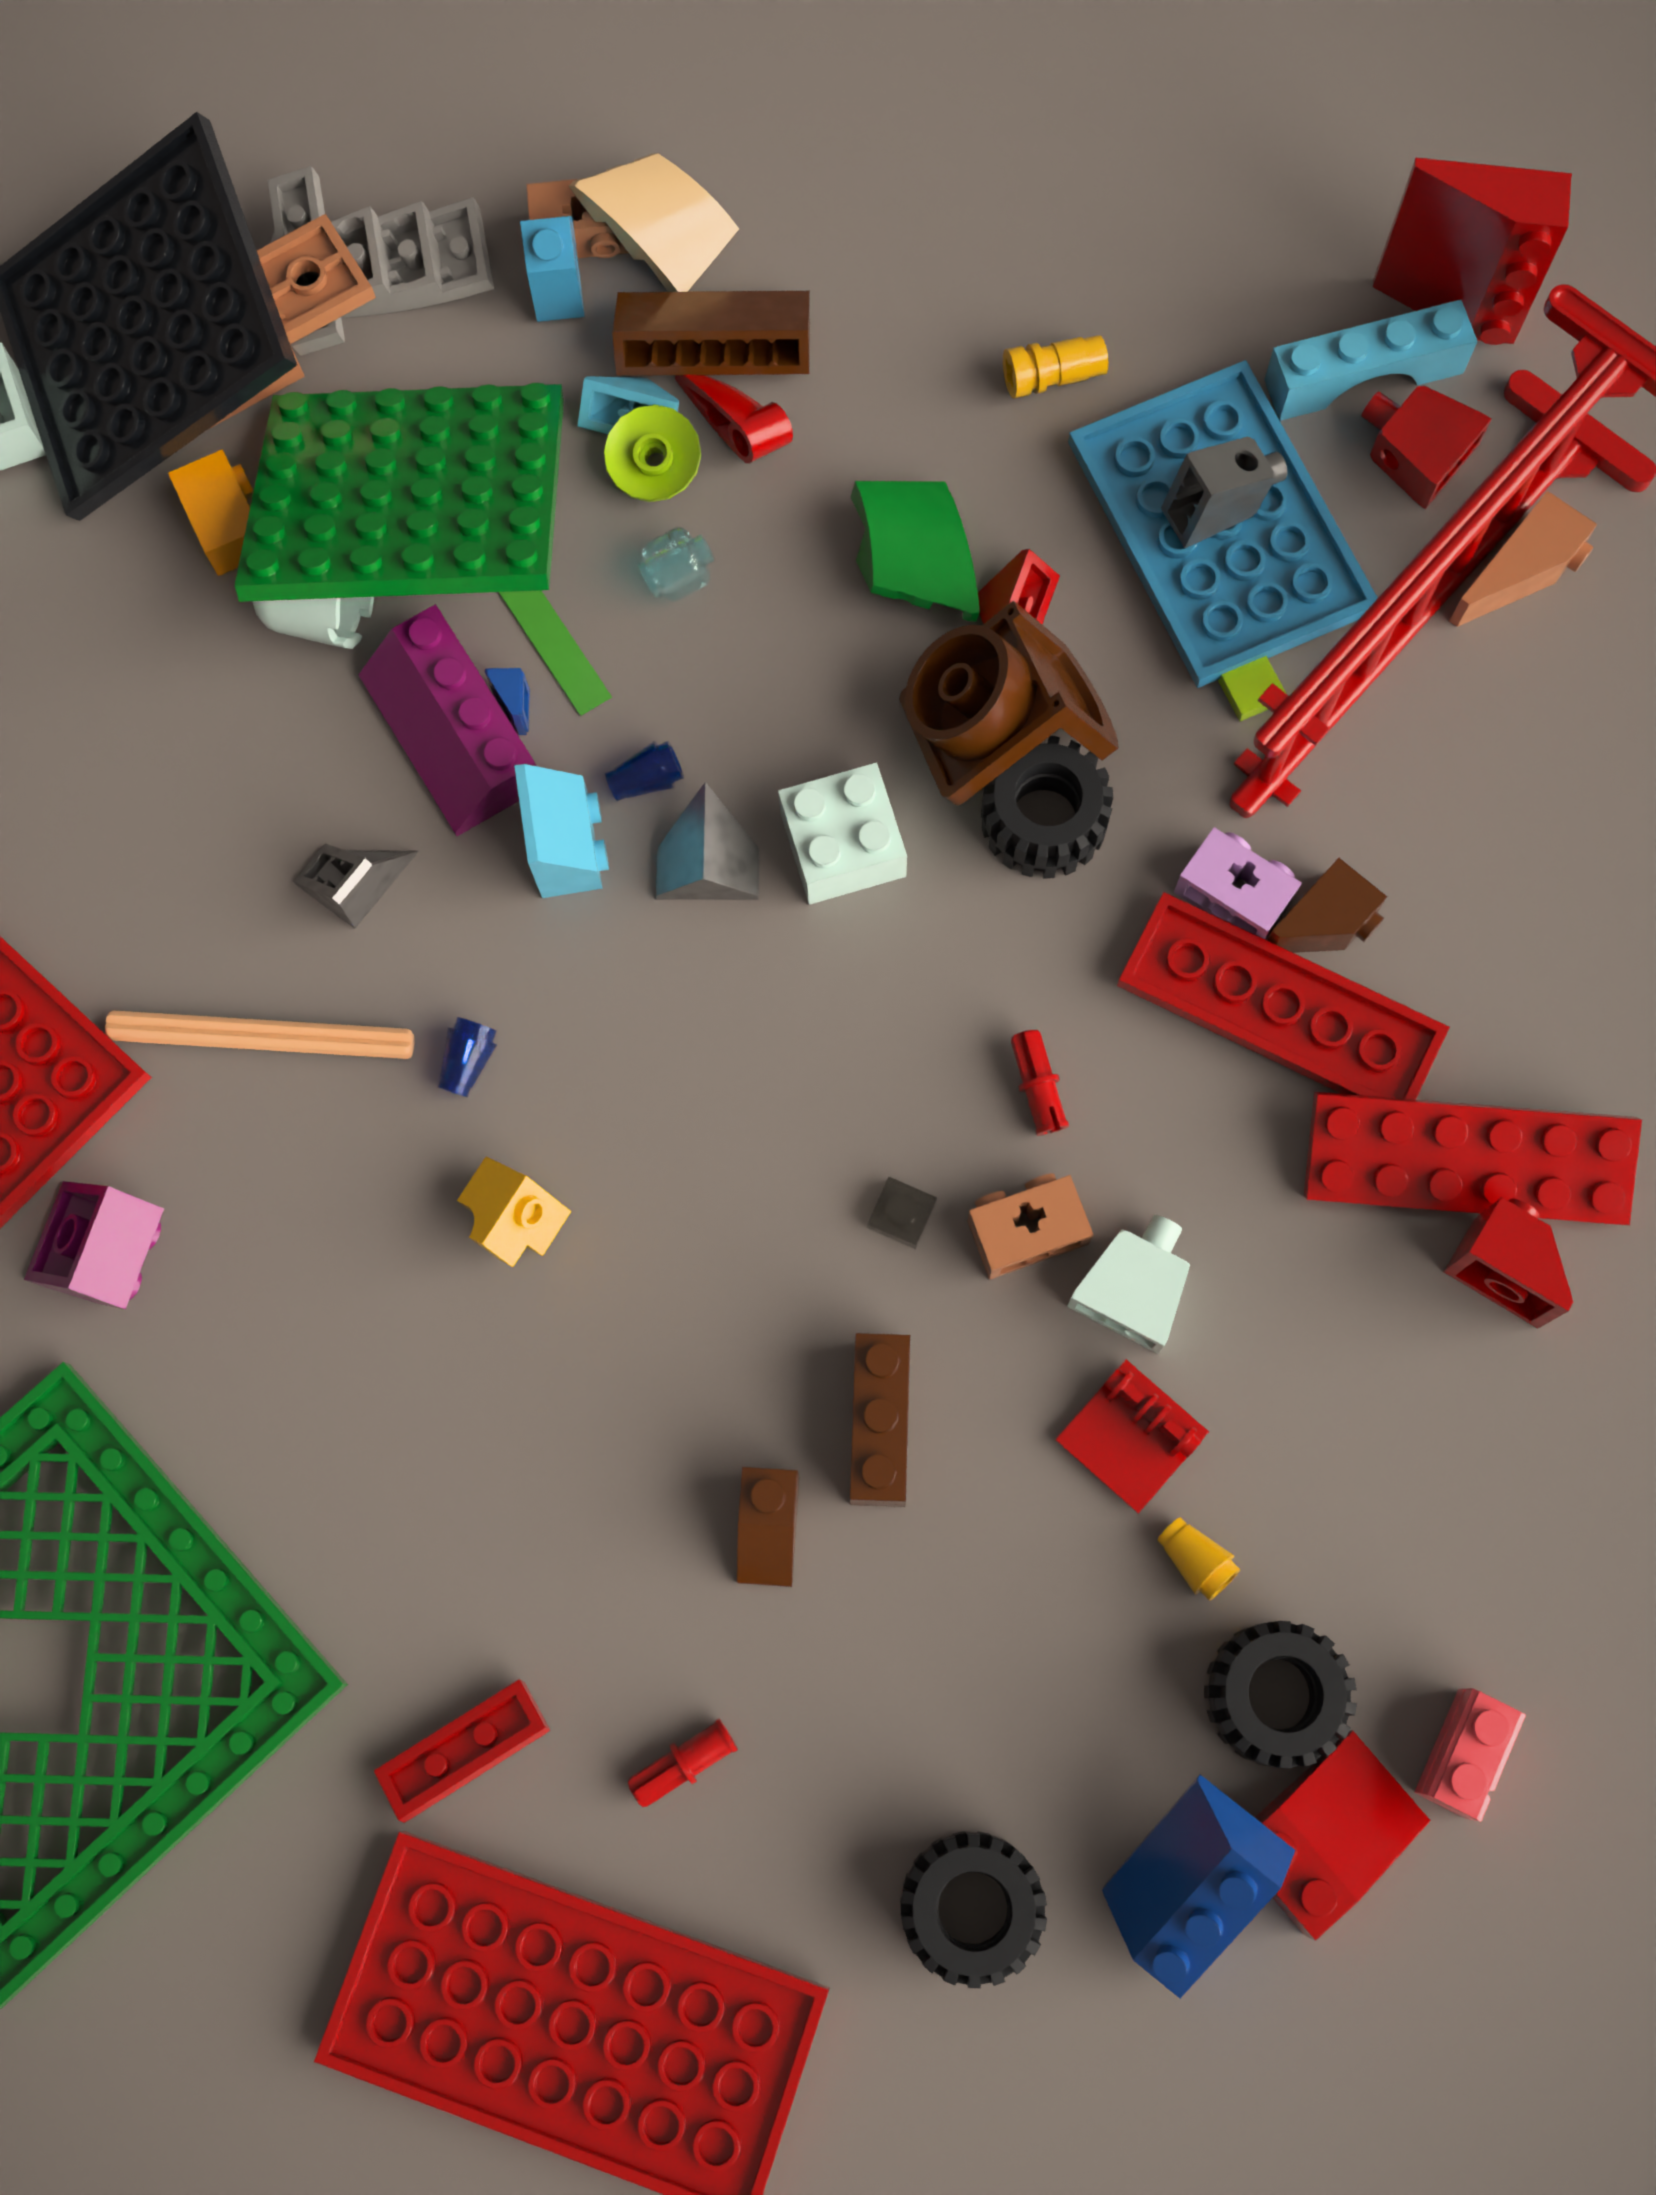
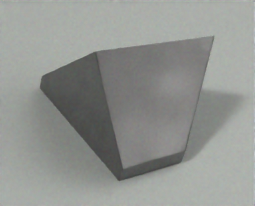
M705 781L657 848L656 898L657 900H759V848Z
M325 843L293 882L304 892L356 928L419 851L342 850Z

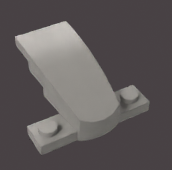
M312 166L267 180L275 228L271 243L325 214L320 178ZM474 197L429 211L424 203L420 201L381 216H377L372 207L369 206L331 221L372 286L376 298L292 343V347L302 356L344 343L345 338L341 318L412 310L493 290L494 284L481 210ZM306 272L297 279L296 284L300 286L311 285L317 281L320 274Z

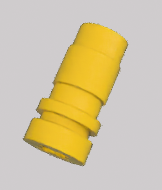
M1101 335L1052 342L1050 345L1042 347L1038 343H1032L1026 346V350L1023 346H1017L1003 351L1005 383L1013 399L1029 396L1032 390L1035 394L1044 393L1048 386H1062L1086 381L1091 377L1105 375L1108 372V353L1105 341Z

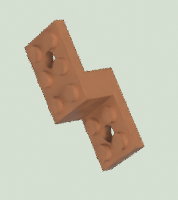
M326 214L257 250L290 344L376 298L372 286ZM306 272L320 274L317 281L311 285L300 286L296 284L297 279ZM295 354L296 367L215 425L305 377Z

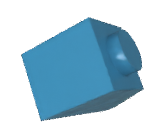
M573 216L520 221L527 276L537 322L585 317Z

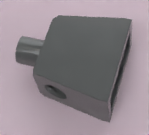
M1248 436L1187 453L1161 506V510L1184 548H1187L1255 515L1271 486L1286 479V462L1283 456L1276 451L1264 455L1256 441Z

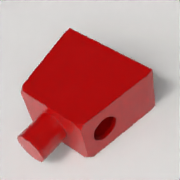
M1425 385L1417 386L1401 406L1378 391L1368 402L1361 414L1362 418L1380 429L1370 453L1372 461L1425 510L1480 445L1492 420L1486 414Z

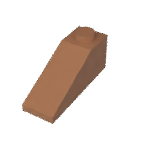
M1547 491L1461 598L1449 622L1456 627L1461 626L1555 584L1567 568L1576 572L1594 548L1587 541L1597 524Z

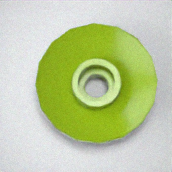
M659 405L638 407L619 418L608 433L604 449L606 470L616 487L631 498L646 502L667 500L685 490L696 476L702 456L699 436L690 421L673 408ZM654 453L662 454L664 456L662 463L658 466L648 465L647 460L650 455Z

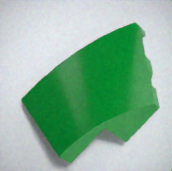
M855 481L850 497L865 527L856 562L870 592L891 599H903L912 605L928 610L934 602L961 610L963 612L962 620L976 622L980 608L973 562L962 520L946 482Z

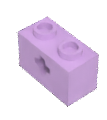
M1214 827L1180 874L1174 893L1195 907L1266 940L1294 900L1302 883L1295 879L1294 873L1286 865L1276 860H1265L1251 851L1250 845L1240 836L1231 832L1224 834ZM1239 879H1242L1246 883H1248L1243 885L1241 889L1236 888L1233 885L1236 882H1238Z

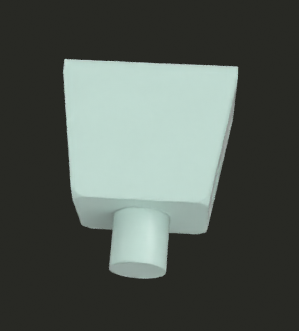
M1153 1215L1142 1238L1122 1229L1076 1288L1067 1307L1159 1354L1169 1338L1190 1267L1187 1261L1171 1253L1182 1228L1165 1217Z

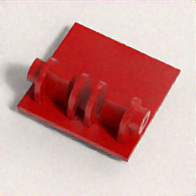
M1126 1359L1055 1441L1139 1514L1186 1458L1196 1450L1209 1431Z

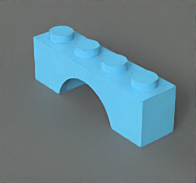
M1457 300L1274 347L1264 381L1277 417L1282 421L1324 410L1348 389L1375 377L1388 374H1406L1413 377L1418 386L1463 374L1478 341L1462 300Z

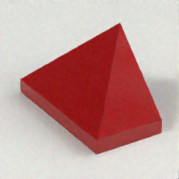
M1030 549L1021 550L978 592L979 615L983 623L985 624L1014 600L1037 621L1043 624L1060 575Z

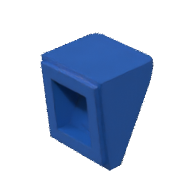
M521 668L485 669L490 688L519 735H527V732H529L530 689L524 671Z

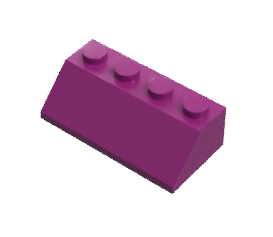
M436 604L393 627L358 675L455 835L459 836L519 802L514 766L521 764L536 766V763Z

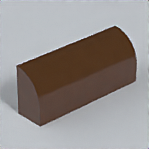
M810 290L618 292L612 329L616 376L809 374Z

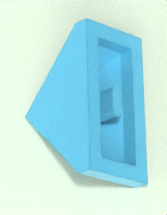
M587 376L583 382L577 426L608 434L619 418L635 408L659 405L673 408L678 412L679 400L648 378Z

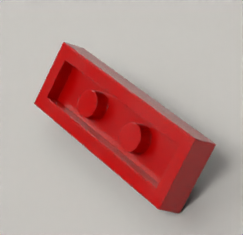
M518 1679L374 1770V1773L398 1821L406 1823L551 1730L525 1682Z

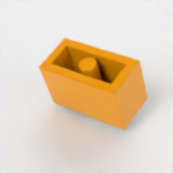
M222 449L168 473L203 551L218 576L238 568L250 511V504L245 495L254 491L241 463L231 467Z

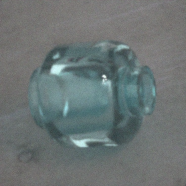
M675 527L644 545L642 551L643 560L638 562V567L647 586L656 598L663 595L667 600L677 602L709 584L710 570L708 564L714 562L715 558L702 534L693 538L685 528Z

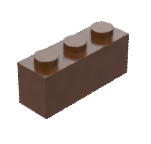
M856 1333L850 1486L851 1505L905 1507L911 1335Z

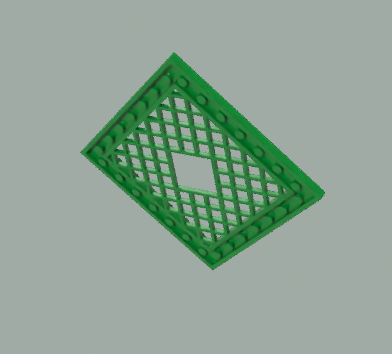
M62 1362L0 1417V1500L25 1501L22 1531H0V1539L21 1540L18 1571L0 1570V1579H17L13 1611L0 1610V1619L90 1621L79 1734L0 1732V1834L2 1824L29 1825L26 1858L0 1857V1866L25 1867L22 1899H0V1909H20L9 1920L0 1911V2009L8 2004L348 1685L84 1379L66 1362ZM59 1443L68 1453L49 1454ZM41 1462L68 1463L65 1493L38 1492ZM79 1467L103 1494L76 1493ZM28 1472L26 1492L6 1491ZM37 1501L64 1502L61 1532H33ZM75 1502L102 1503L99 1533H72ZM113 1506L137 1534L110 1533ZM33 1540L59 1541L56 1572L29 1571ZM71 1541L98 1542L95 1573L68 1572ZM109 1542L137 1543L134 1574L106 1573ZM147 1546L172 1575L145 1574ZM28 1580H55L52 1612L25 1611ZM67 1581H94L91 1613L64 1612ZM105 1582H133L130 1614L102 1613ZM144 1583H172L169 1615L141 1614ZM182 1586L207 1616L180 1615ZM101 1621L129 1622L126 1654L98 1653ZM140 1622L168 1623L165 1655L137 1654ZM179 1623L207 1624L204 1656L176 1655ZM217 1628L243 1657L215 1656ZM97 1662H125L122 1695L94 1694ZM136 1663H164L161 1696L133 1695ZM175 1664H203L200 1697L172 1696ZM214 1665H243L240 1698L211 1697ZM254 1669L264 1683L251 1694ZM93 1702L121 1703L118 1735H90ZM132 1703L160 1704L157 1736H129ZM171 1704L200 1705L197 1738L168 1737ZM211 1705L239 1706L208 1734ZM11 1741L38 1742L35 1774H7ZM50 1742L78 1743L74 1775H46ZM89 1743L117 1744L114 1777L86 1776ZM128 1744L156 1745L153 1778L125 1777ZM168 1745L195 1746L165 1774ZM6 1782L34 1783L30 1816L3 1815ZM45 1783L73 1784L70 1817L42 1816ZM85 1784L113 1785L110 1818L82 1817ZM124 1786H152L122 1814ZM41 1825L69 1826L66 1859L38 1858ZM81 1826L108 1827L78 1855ZM37 1867L64 1868L34 1896Z

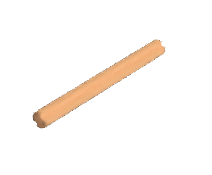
M115 1010L107 1014L105 1033L111 1040L398 1059L411 1058L415 1045L414 1034L411 1030L405 1028Z

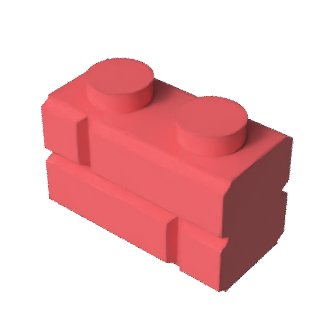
M1458 1689L1414 1793L1458 1816L1481 1822L1491 1800L1487 1794L1496 1788L1526 1715L1476 1689Z

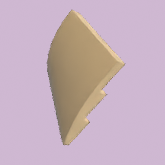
M652 153L635 159L634 162L606 169L605 172L588 178L577 179L569 185V188L595 222H606L634 260H645L668 292H687L739 230L725 210L703 187L659 153Z

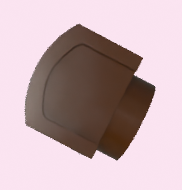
M1014 600L985 624L961 626L948 631L936 639L923 652L914 665L907 685L899 696L900 703L940 794L954 805L963 804L1060 728L1102 761L1119 748L1117 735L1111 719L1092 683L1069 648Z

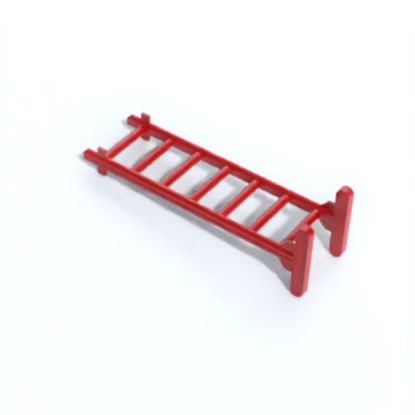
M1561 284L1551 290L1544 304V314L1551 322L1579 341L1571 351L1577 379L1561 394L1528 370H1517L1511 374L1504 388V397L1511 405L1535 421L1536 424L1289 696L1272 683L1258 698V702L1273 713L1254 736V746L1265 757L1262 760L1246 748L1233 765L1248 776L1231 795L1230 807L1234 811L1238 812L1243 818H1249L1261 808L1271 795L1286 807L1294 801L1301 790L1287 780L1288 776L1556 478H1586L1597 467L1631 492H1642L1648 488L1656 475L1655 463L1589 415L1588 412L1603 397H1633L1641 387L1656 397L1655 345L1576 288Z

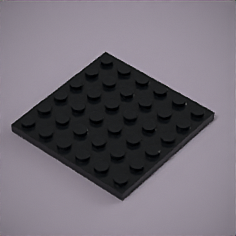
M195 112L0 266V313L65 515L81 521L297 366L212 124L209 119L198 112Z

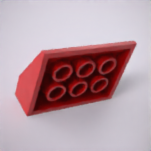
M1416 157L1373 278V288L1414 311L1462 300L1478 341L1489 345L1514 344L1568 229L1572 173Z

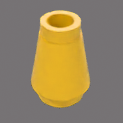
M1181 1517L1173 1521L1157 1539L1194 1594L1196 1595L1201 1592L1209 1601L1221 1593L1240 1572V1568L1232 1561L1234 1558L1232 1553L1190 1524H1187Z

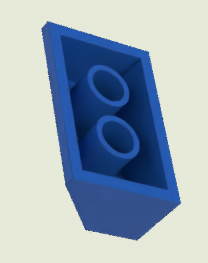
M1200 1774L1106 1882L1102 1892L1133 1961L1181 1999L1281 1889L1295 1849Z

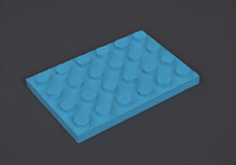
M1246 360L1069 433V446L1197 688L1220 679L1222 674L1264 656H1267V658L1273 657L1353 623L1377 599L1374 590ZM1248 436L1256 441L1264 455L1276 451L1283 456L1287 465V477L1284 481L1271 486L1255 515L1192 546L1184 548L1161 510V506L1187 453Z

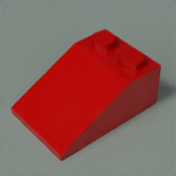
M1353 1730L1349 1731L1345 1739H1341L1335 1744L1337 1749L1328 1757L1322 1756L1318 1759L1317 1763L1308 1768L1255 1816L1258 1821L1295 1849L1283 1885L1273 1899L1302 1934L1315 1941L1361 1900L1431 1821Z

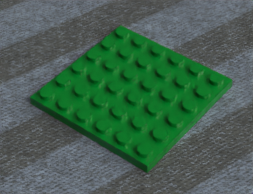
M530 383L524 386L498 387L487 384L471 388L437 386L419 390L387 388L381 391L367 392L338 390L332 393L302 394L300 392H289L284 395H273L234 585L239 602L549 590L564 406L562 384L545 385L543 383Z

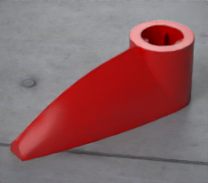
M675 375V380L695 407L725 443L745 463L750 464L792 442L793 430L790 420L777 403L771 402L762 406L735 387L706 375Z

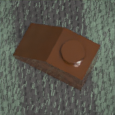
M1338 858L1272 930L1267 941L1293 953L1345 950L1356 937L1365 942L1382 923L1384 917L1378 911L1384 904L1387 896L1342 859Z
M742 1467L738 1516L737 1583L792 1587L800 1482L798 1470Z

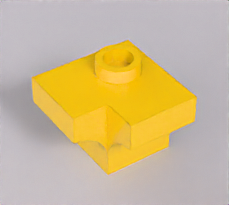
M487 1156L457 1199L460 1204L474 1215V1225L469 1238L498 1260L511 1267H514L526 1247L543 1256L571 1213L569 1209L529 1177Z

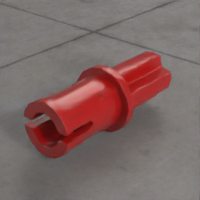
M1025 1030L1011 1037V1045L1022 1079V1084L1018 1088L1019 1092L1026 1093L1036 1128V1136L1046 1135L1049 1130L1050 1133H1055L1068 1128L1069 1123L1066 1121L1056 1083L1060 1078L1058 1074H1052L1041 1033L1038 1030Z
M719 1718L713 1725L680 1746H677L675 1742L669 1745L671 1749L669 1753L629 1778L627 1781L629 1789L639 1805L648 1807L689 1780L691 1784L697 1782L695 1777L697 1774L731 1752H736L738 1748Z

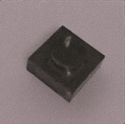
M888 1177L867 1223V1228L916 1249L937 1203V1197Z

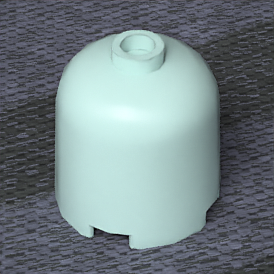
M374 597L252 602L256 615L270 630L332 646L353 649L362 639V635L355 633L361 616L371 617Z

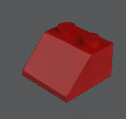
M1500 1197L1473 1220L1443 1272L1538 1329L1568 1312L1574 1301L1551 1226L1538 1219L1539 1213L1529 1204L1518 1199L1511 1198L1506 1200Z

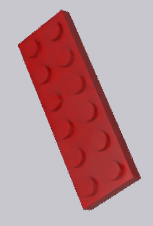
M1163 892L1117 984L1118 987L1341 1094L1416 1100L1450 1029L1449 1026L1165 892Z
M1314 1092L1304 1197L1307 1200L1479 1214L1500 1197H1503L1506 1200L1513 1198L1529 1204L1539 1213L1538 1218L1630 1226L1642 1119L1620 1115Z

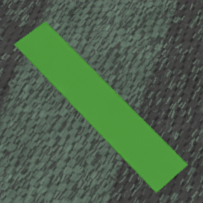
M542 591L499 592L580 716L612 698Z

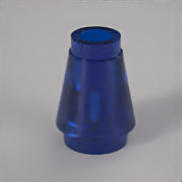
M653 741L616 766L614 770L605 773V777L616 801L624 798L675 788L674 782L684 779V774L670 742L666 741L658 745Z
M457 1017L454 1027H448L440 1073L441 1079L438 1088L467 1098L470 1089L473 1088L497 1047V1044L493 1043L497 1030Z

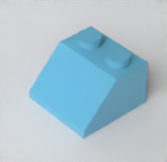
M527 764L515 765L527 860L542 898L603 889L600 871L609 870V862L604 839L595 840L593 824L602 822L597 792L588 793L582 775Z

